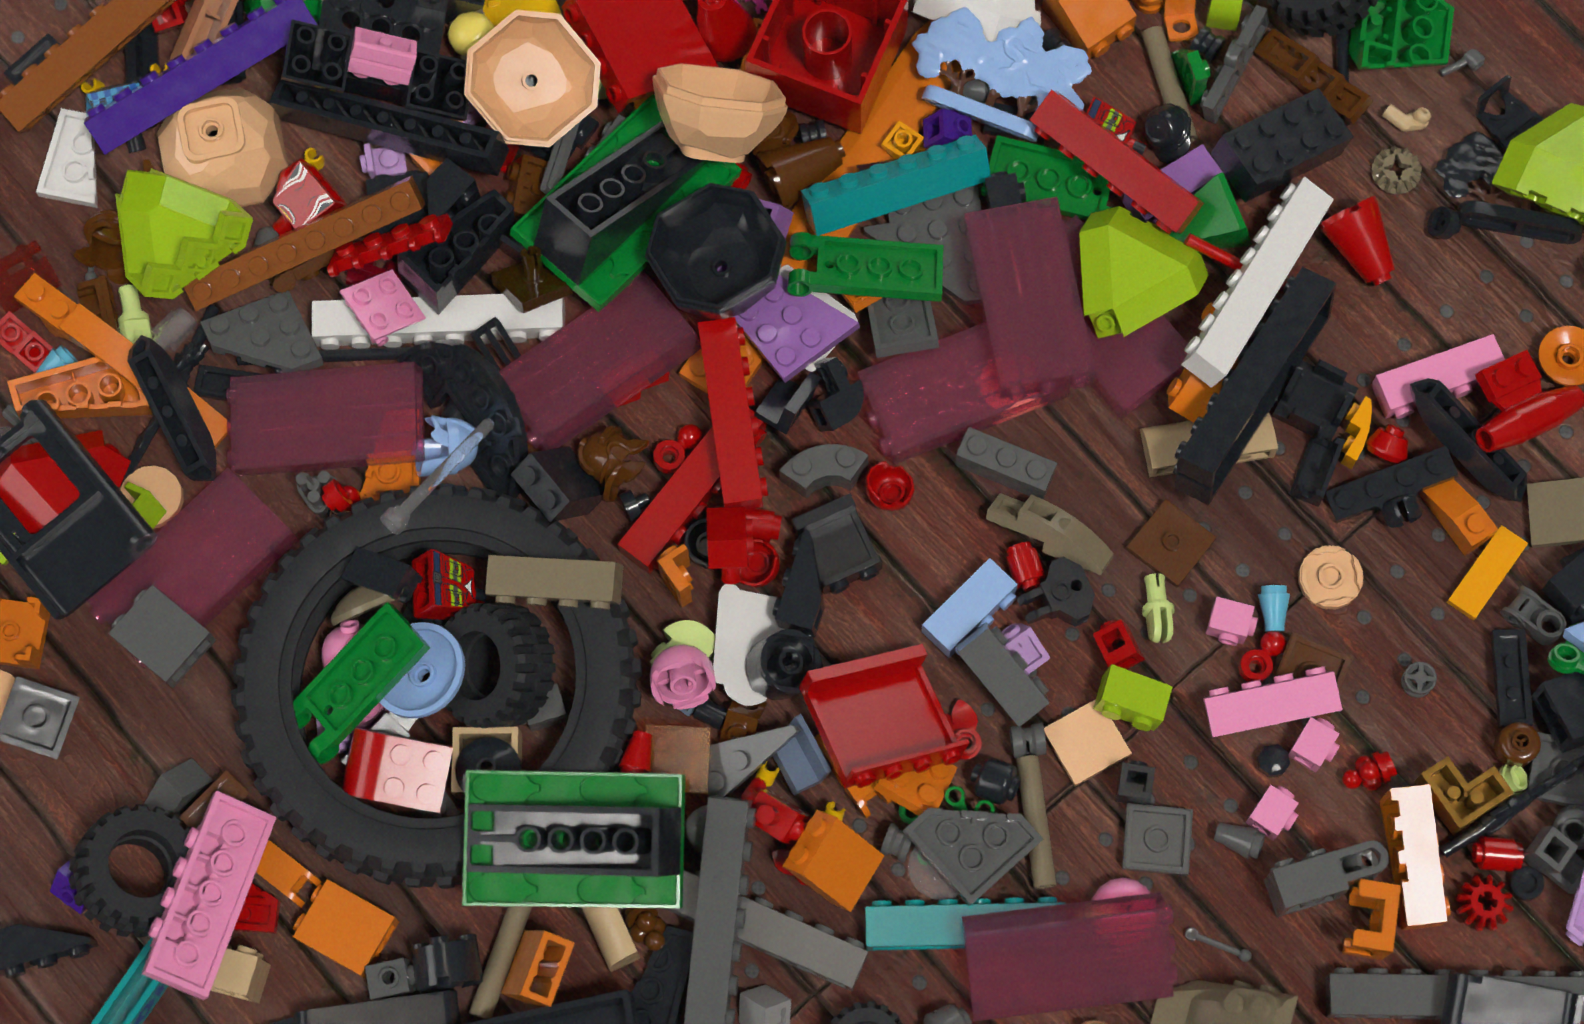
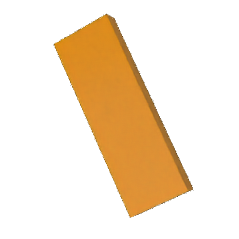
M1501 525L1446 603L1474 621L1528 545V542Z

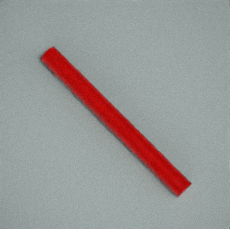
M1191 233L1185 239V245L1234 270H1240L1243 266L1240 263V258ZM1285 281L1278 290V292L1283 295L1285 294L1283 293V290L1287 283Z

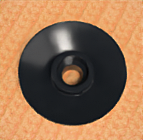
M494 737L479 738L469 743L459 754L455 766L456 780L462 791L465 793L466 770H481V766L485 762L493 764L491 771H521V762L514 748L504 740Z

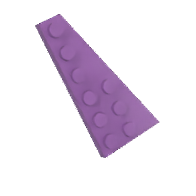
M722 265L717 271L723 272L727 269V266ZM779 275L776 287L744 313L733 317L736 318L737 326L743 327L746 337L783 382L786 383L859 329L860 325L859 322L812 294L804 297L791 295L787 290L788 280Z

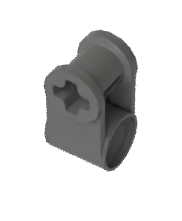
M1520 586L1517 589L1518 595L1510 605L1501 609L1502 617L1514 627L1525 629L1526 634L1537 643L1547 646L1554 644L1566 628L1564 616L1543 601L1534 591L1525 586ZM1524 604V608L1519 611L1520 607ZM1541 622L1552 623L1555 626L1556 632H1545L1542 629Z

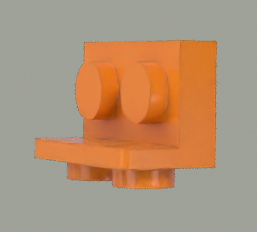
M685 544L678 548L676 545L669 547L660 555L661 559L658 560L660 578L681 608L692 602L691 590L694 589L690 583L692 578L686 570L690 566V558Z

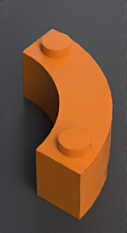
M1212 302L1204 309L1201 315L1202 321L1209 313L1213 314L1215 311ZM1238 357L1234 362L1233 366L1231 367V369L1235 370L1239 364L1237 362ZM1184 368L1180 377H1176L1167 389L1169 408L1194 423L1199 416L1203 418L1207 413V404L1215 392L1220 393L1223 387V379L1211 388Z

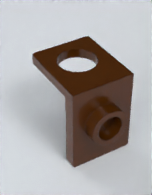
M733 700L726 714L719 743L755 734L759 720L766 709L767 702L753 705L756 708L755 710H748Z

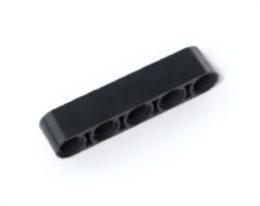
M453 990L310 1009L294 1013L295 1024H461L457 991Z

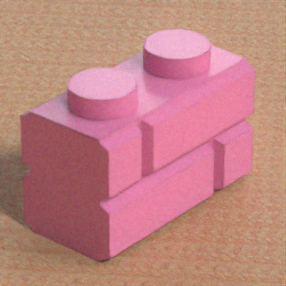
M355 27L348 72H352L359 78L374 77L382 79L389 85H408L416 61L417 41Z

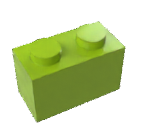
M1111 664L1102 676L1093 709L1102 712L1101 714L1108 719H1122L1132 723V726L1136 729L1154 731L1164 720L1173 686Z

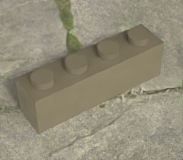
M488 555L485 594L496 597L495 603L515 604V599H527V605L546 606L547 600L559 601V607L578 608V602L590 603V608L610 610V604L621 605L624 565L608 561Z

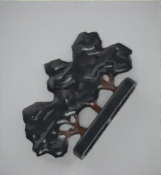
M1475 131L1466 136L1462 142L1455 143L1452 147H1449L1446 159L1437 162L1434 171L1443 177V190L1449 197L1462 198L1474 192L1484 200V202L1469 200L1459 205V223L1463 226L1560 244H1575L1582 239V224L1572 218L1558 214L1532 211L1530 206L1538 205L1533 201L1521 198L1523 200L1522 209L1496 204V198L1505 192L1500 190V192L1495 193L1494 187L1496 186L1492 184V181L1504 155L1496 142L1481 132ZM1477 179H1485L1489 184V195L1487 190L1482 189L1481 191ZM1468 182L1473 183L1474 189L1468 188Z

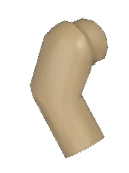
M1391 104L1385 110L1382 117L1401 131L1408 132L1422 130L1427 127L1431 114L1428 109L1423 107L1418 108L1414 113L1404 114Z

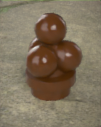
M626 908L625 921L631 929L630 936L632 940L636 943L645 942L646 947L652 951L663 948L665 938L662 933L665 931L666 925L664 920L657 916L656 908Z

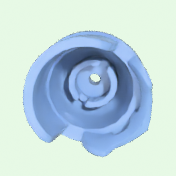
M434 415L425 418V421L435 429L431 432L432 438L419 439L414 443L415 467L418 477L441 474L456 475L458 471L469 466L476 458L480 433L471 424L458 418H443Z

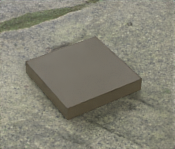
M1584 477L1527 484L1531 546L1533 548L1584 543Z

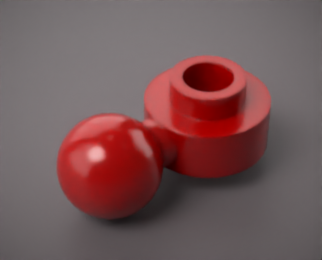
M687 424L679 430L677 441H661L655 447L653 453V462L656 468L663 473H675L685 461V450L694 449L702 440L703 434L700 428L694 424ZM666 455H672L675 460L668 463L663 458Z
M332 479L322 487L324 494L321 497L332 511L335 509L340 512L351 511V505L361 500L360 493L355 487L342 486L335 479Z
M1266 632L1260 640L1261 649H1253L1243 655L1239 662L1238 670L1245 681L1260 680L1262 683L1269 677L1273 670L1271 657L1282 654L1286 648V639L1280 632ZM1249 665H1257L1259 667V672H1252L1249 668Z

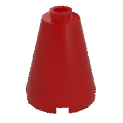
M697 0V28L714 60L718 62H731L742 58L750 45H753L757 36V28L753 17L737 0Z
M1375 195L1358 202V204L1331 216L1319 224L1321 231L1366 284L1373 281L1374 285L1377 286L1392 278L1389 272L1395 270Z

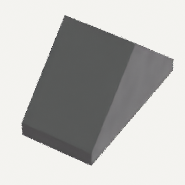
M191 758L161 774L144 804H147L151 811L156 806L165 809L164 815L169 818L174 814L178 817L215 781Z

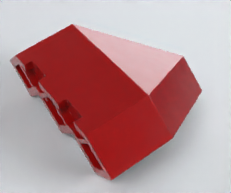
M103 430L75 435L116 486L120 488L131 460L122 456L115 446L109 443L104 444ZM39 442L22 445L0 463V497L30 534L40 531L80 496L79 490Z

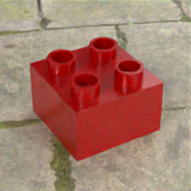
M773 0L745 60L746 72L774 81L786 97L785 104L788 107L861 134L908 27V0Z

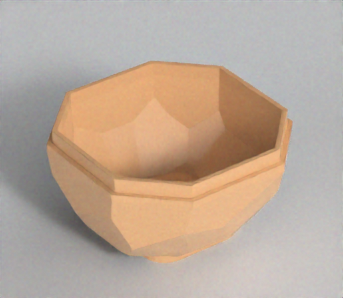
M515 10L468 49L464 95L491 128L500 132L506 144L550 147L597 108L601 63L561 14ZM528 75H534L537 78L535 86L530 87L526 84L525 79Z
M680 63L657 68V74L653 76L655 99L666 130L672 140L679 146L681 152L693 159L742 163L744 162L745 155L749 154L781 123L787 112L786 97L774 81L742 70Z
M242 88L206 93L166 117L157 132L163 172L165 174L233 199L241 207L264 203L277 185L281 171L288 167L278 114L270 104ZM211 131H218L216 136H208Z

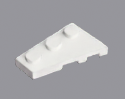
M61 108L36 189L39 197L98 208L95 142L84 124V119L87 118L86 113Z

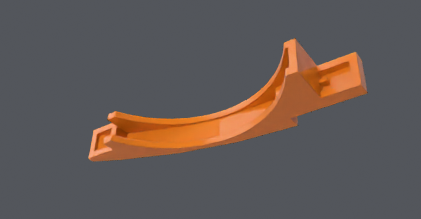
M34 273L14 295L15 299L41 318L51 334L69 340L85 349L143 393L127 361L129 350L134 344L80 303L76 304ZM188 388L211 434L216 449L233 429L234 425Z

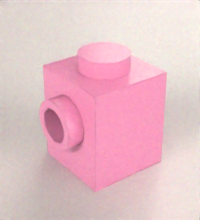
M1217 596L1213 603L1206 634L1218 637V641L1226 645L1237 646L1238 643L1243 644L1247 635L1253 637L1258 620V618L1252 616L1255 606Z
M1310 717L1290 750L1289 758L1316 773L1324 760L1331 762L1340 747V745L1335 743L1339 733L1334 731L1335 727L1325 719L1317 718L1315 720Z
M1270 785L1246 823L1253 828H1259V832L1266 834V837L1274 841L1282 828L1289 831L1297 819L1298 814L1294 810L1299 803L1293 800L1294 795L1289 790L1281 786L1275 788Z

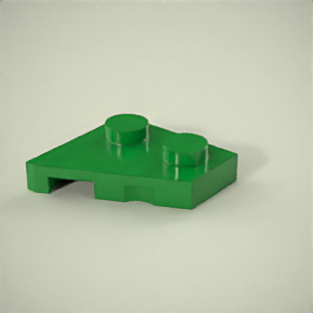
M1180 49L1171 52L1189 105L1201 103L1204 91L1207 90V80L1210 77L1207 61L1205 59L1201 60L1198 50Z

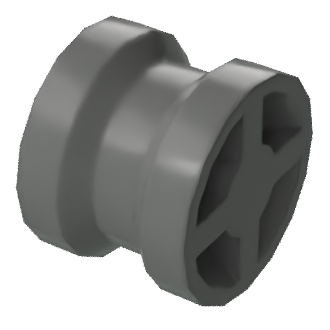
M1415 662L1409 665L1402 674L1401 687L1409 696L1422 698L1428 695L1436 685V672L1428 663Z
M891 823L880 852L885 856L889 854L895 855L899 861L905 863L912 842L903 833V830L899 829L898 825Z

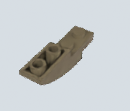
M1000 493L987 510L986 520L1027 535L1029 538L1044 542L1043 553L1056 559L1065 557L1081 565L1088 572L1101 575L1113 559L1114 553L1092 530L1066 511L1032 494L1026 502H1022Z

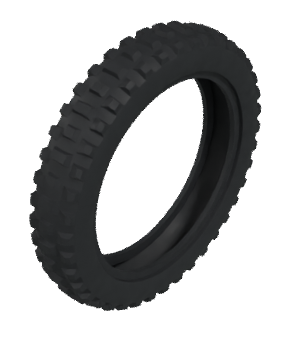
M430 484L411 486L408 493H404L402 489L380 493L379 500L376 501L372 497L358 501L351 505L350 512L332 514L324 519V527L321 530L314 527L300 539L301 546L296 551L291 549L288 554L282 556L278 561L279 571L268 575L260 588L263 593L260 601H254L248 610L246 617L250 623L249 627L240 631L238 647L242 653L240 659L234 660L233 678L238 682V688L231 691V704L239 712V720L234 723L237 737L245 743L246 748L241 752L244 764L249 769L253 768L255 770L257 779L254 781V784L262 796L268 795L273 801L270 807L271 811L281 822L288 820L294 826L291 833L302 843L308 841L316 847L318 855L329 862L333 859L344 864L345 870L356 875L360 873L370 877L374 875L375 881L388 885L391 882L402 884L405 881L407 887L421 888L433 887L434 883H438L441 889L454 888L455 885L463 884L465 814L438 819L410 818L383 812L360 802L343 791L328 777L308 750L310 742L305 726L299 729L293 701L301 693L305 662L311 644L329 612L356 586L353 583L345 582L341 577L357 547L400 562L419 557L430 549L437 550L443 554L471 556L487 561L488 555L600 560L591 548L587 549L578 541V536L572 530L564 527L558 521L549 522L540 510L532 506L527 507L526 502L503 493L498 498L495 490L472 487L468 492L465 486L442 484L440 490H436L434 485ZM621 599V605L610 604V610L590 608V603L578 602V608L559 607V601H550L562 617L571 636L575 655L576 683L573 705L567 725L554 750L538 771L613 773L616 768H619L618 766L626 750L625 744L627 740L631 739L633 731L637 730L633 713L635 708L641 706L642 696L636 687V679L642 677V664L640 659L634 658L633 648L638 645V639L635 629H630L628 625L629 609L624 599Z

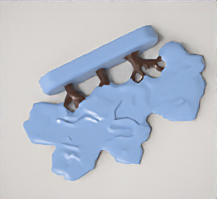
M963 7L953 11L948 17H940L932 21L928 32L917 35L916 40L912 42V45L919 53L916 64L919 75L925 78H935L940 74H945L953 86L951 90H946L938 86L928 85L924 90L922 100L946 110H955L959 114L971 117L974 121L1032 142L1037 141L1039 134L1034 131L1036 125L1024 119L1025 115L1037 110L1051 90L1061 93L1083 110L1084 103L1072 89V85L1082 82L1092 71L1091 66L1087 62L1089 59L1088 55L1083 49L1062 45L1057 49L1045 52L1042 47L1044 32L1032 16L1020 22L1017 28L1008 27L1000 30L996 41L990 42L985 39L980 20L968 8ZM952 60L959 61L962 74L959 79L957 78L958 73L952 72ZM942 62L946 63V71L940 68ZM967 71H973V75L970 78L965 77ZM978 79L989 85L990 92L985 104L963 95L965 83ZM1013 96L1017 98L1018 112L1016 116L993 107L997 97ZM1032 96L1037 97L1034 105L1028 104Z

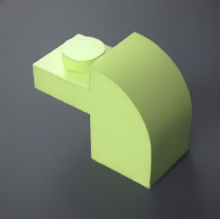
M682 620L672 623L664 629L665 637L669 642L667 644L662 642L655 648L651 654L650 664L652 667L654 660L663 650L682 644L694 646L702 650L712 662L714 660L715 634L705 625L696 621Z

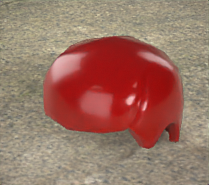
M881 461L870 468L866 477V492L873 505L882 510L898 511L910 504L915 491L914 482L903 466H891L887 461Z
M753 539L754 555H747L748 568H741L742 580L740 583L758 588L768 585L777 577L780 570V559L776 549L768 541Z

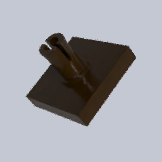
M529 246L528 251L526 248L522 249L521 262L491 273L492 284L523 314L575 293L566 282H563L541 261V249L537 246Z

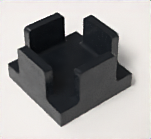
M1319 359L1316 366L1302 360L1290 379L1272 417L1312 437H1315L1317 433H1323V438L1331 441L1358 387L1345 381L1347 372Z

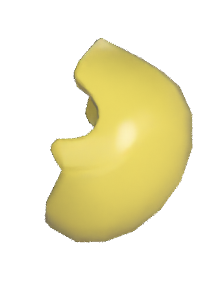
M478 12L462 13L450 25L448 33L449 42L456 53L467 57L468 49L490 32L494 25L484 14Z

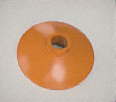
M1561 326L1551 330L1541 341L1538 349L1539 364L1543 372L1554 382L1564 386L1584 384V329L1576 326ZM1569 356L1573 363L1567 364L1563 361L1562 357Z

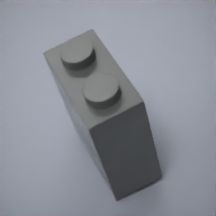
M151 585L148 590L144 589L136 596L133 602L134 606L126 614H121L112 624V630L108 634L173 689L216 639L208 630L154 585Z

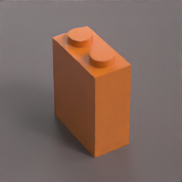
M816 810L797 843L791 849L783 867L831 904L851 912L885 855L837 817Z
M327 879L324 885L319 884L314 890L310 899L313 903L307 914L302 913L295 922L293 930L296 932L293 938L362 978L367 979L365 966L376 963L398 926L399 921L389 913Z
M545 930L524 931L501 994L529 1005L551 1007L575 943Z

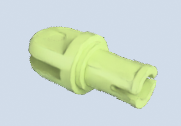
M134 285L119 287L118 292L123 311L118 318L120 334L133 344L141 335L152 339L149 314L141 310L138 289Z
M1156 573L1149 574L1144 577L1147 603L1142 607V615L1146 618L1149 639L1153 643H1159L1160 640L1162 643H1167L1173 635L1172 614L1175 611L1174 604L1168 601L1166 597L1165 576L1158 574V579H1156Z

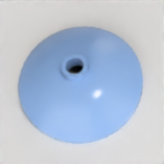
M427 622L410 625L431 648L380 701V704L388 711L403 718H422L438 712L454 698L464 678L465 657L461 645L449 631L439 625ZM430 673L429 678L426 681H422L423 676Z

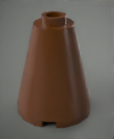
M829 136L763 151L756 155L758 157L756 160L767 188L770 187L774 194L777 193V195L772 196L776 204L789 208L802 198L801 190L810 188L815 183L822 182L843 165L842 158L846 154L838 139L833 141Z

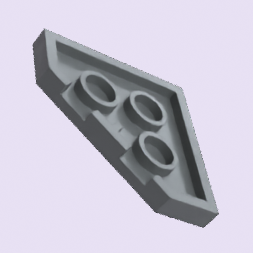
M288 290L286 293L274 294L200 322L205 337L214 353L236 355L241 357L242 361L261 367L270 365L280 368L282 373L292 376L323 365L322 357Z
M928 808L903 830V833L968 906L973 904L1043 840L1022 814L1012 813L998 814L983 811H954Z

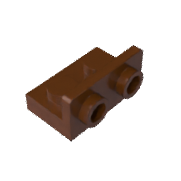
M523 154L517 160L510 163L506 178L510 180L508 190L504 192L503 197L514 207L516 217L522 218L545 196L540 191V184L548 161Z

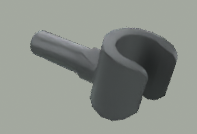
M1471 49L1458 62L1441 69L1440 73L1444 77L1456 70L1462 69L1466 65L1474 72L1484 64L1485 58L1478 50Z

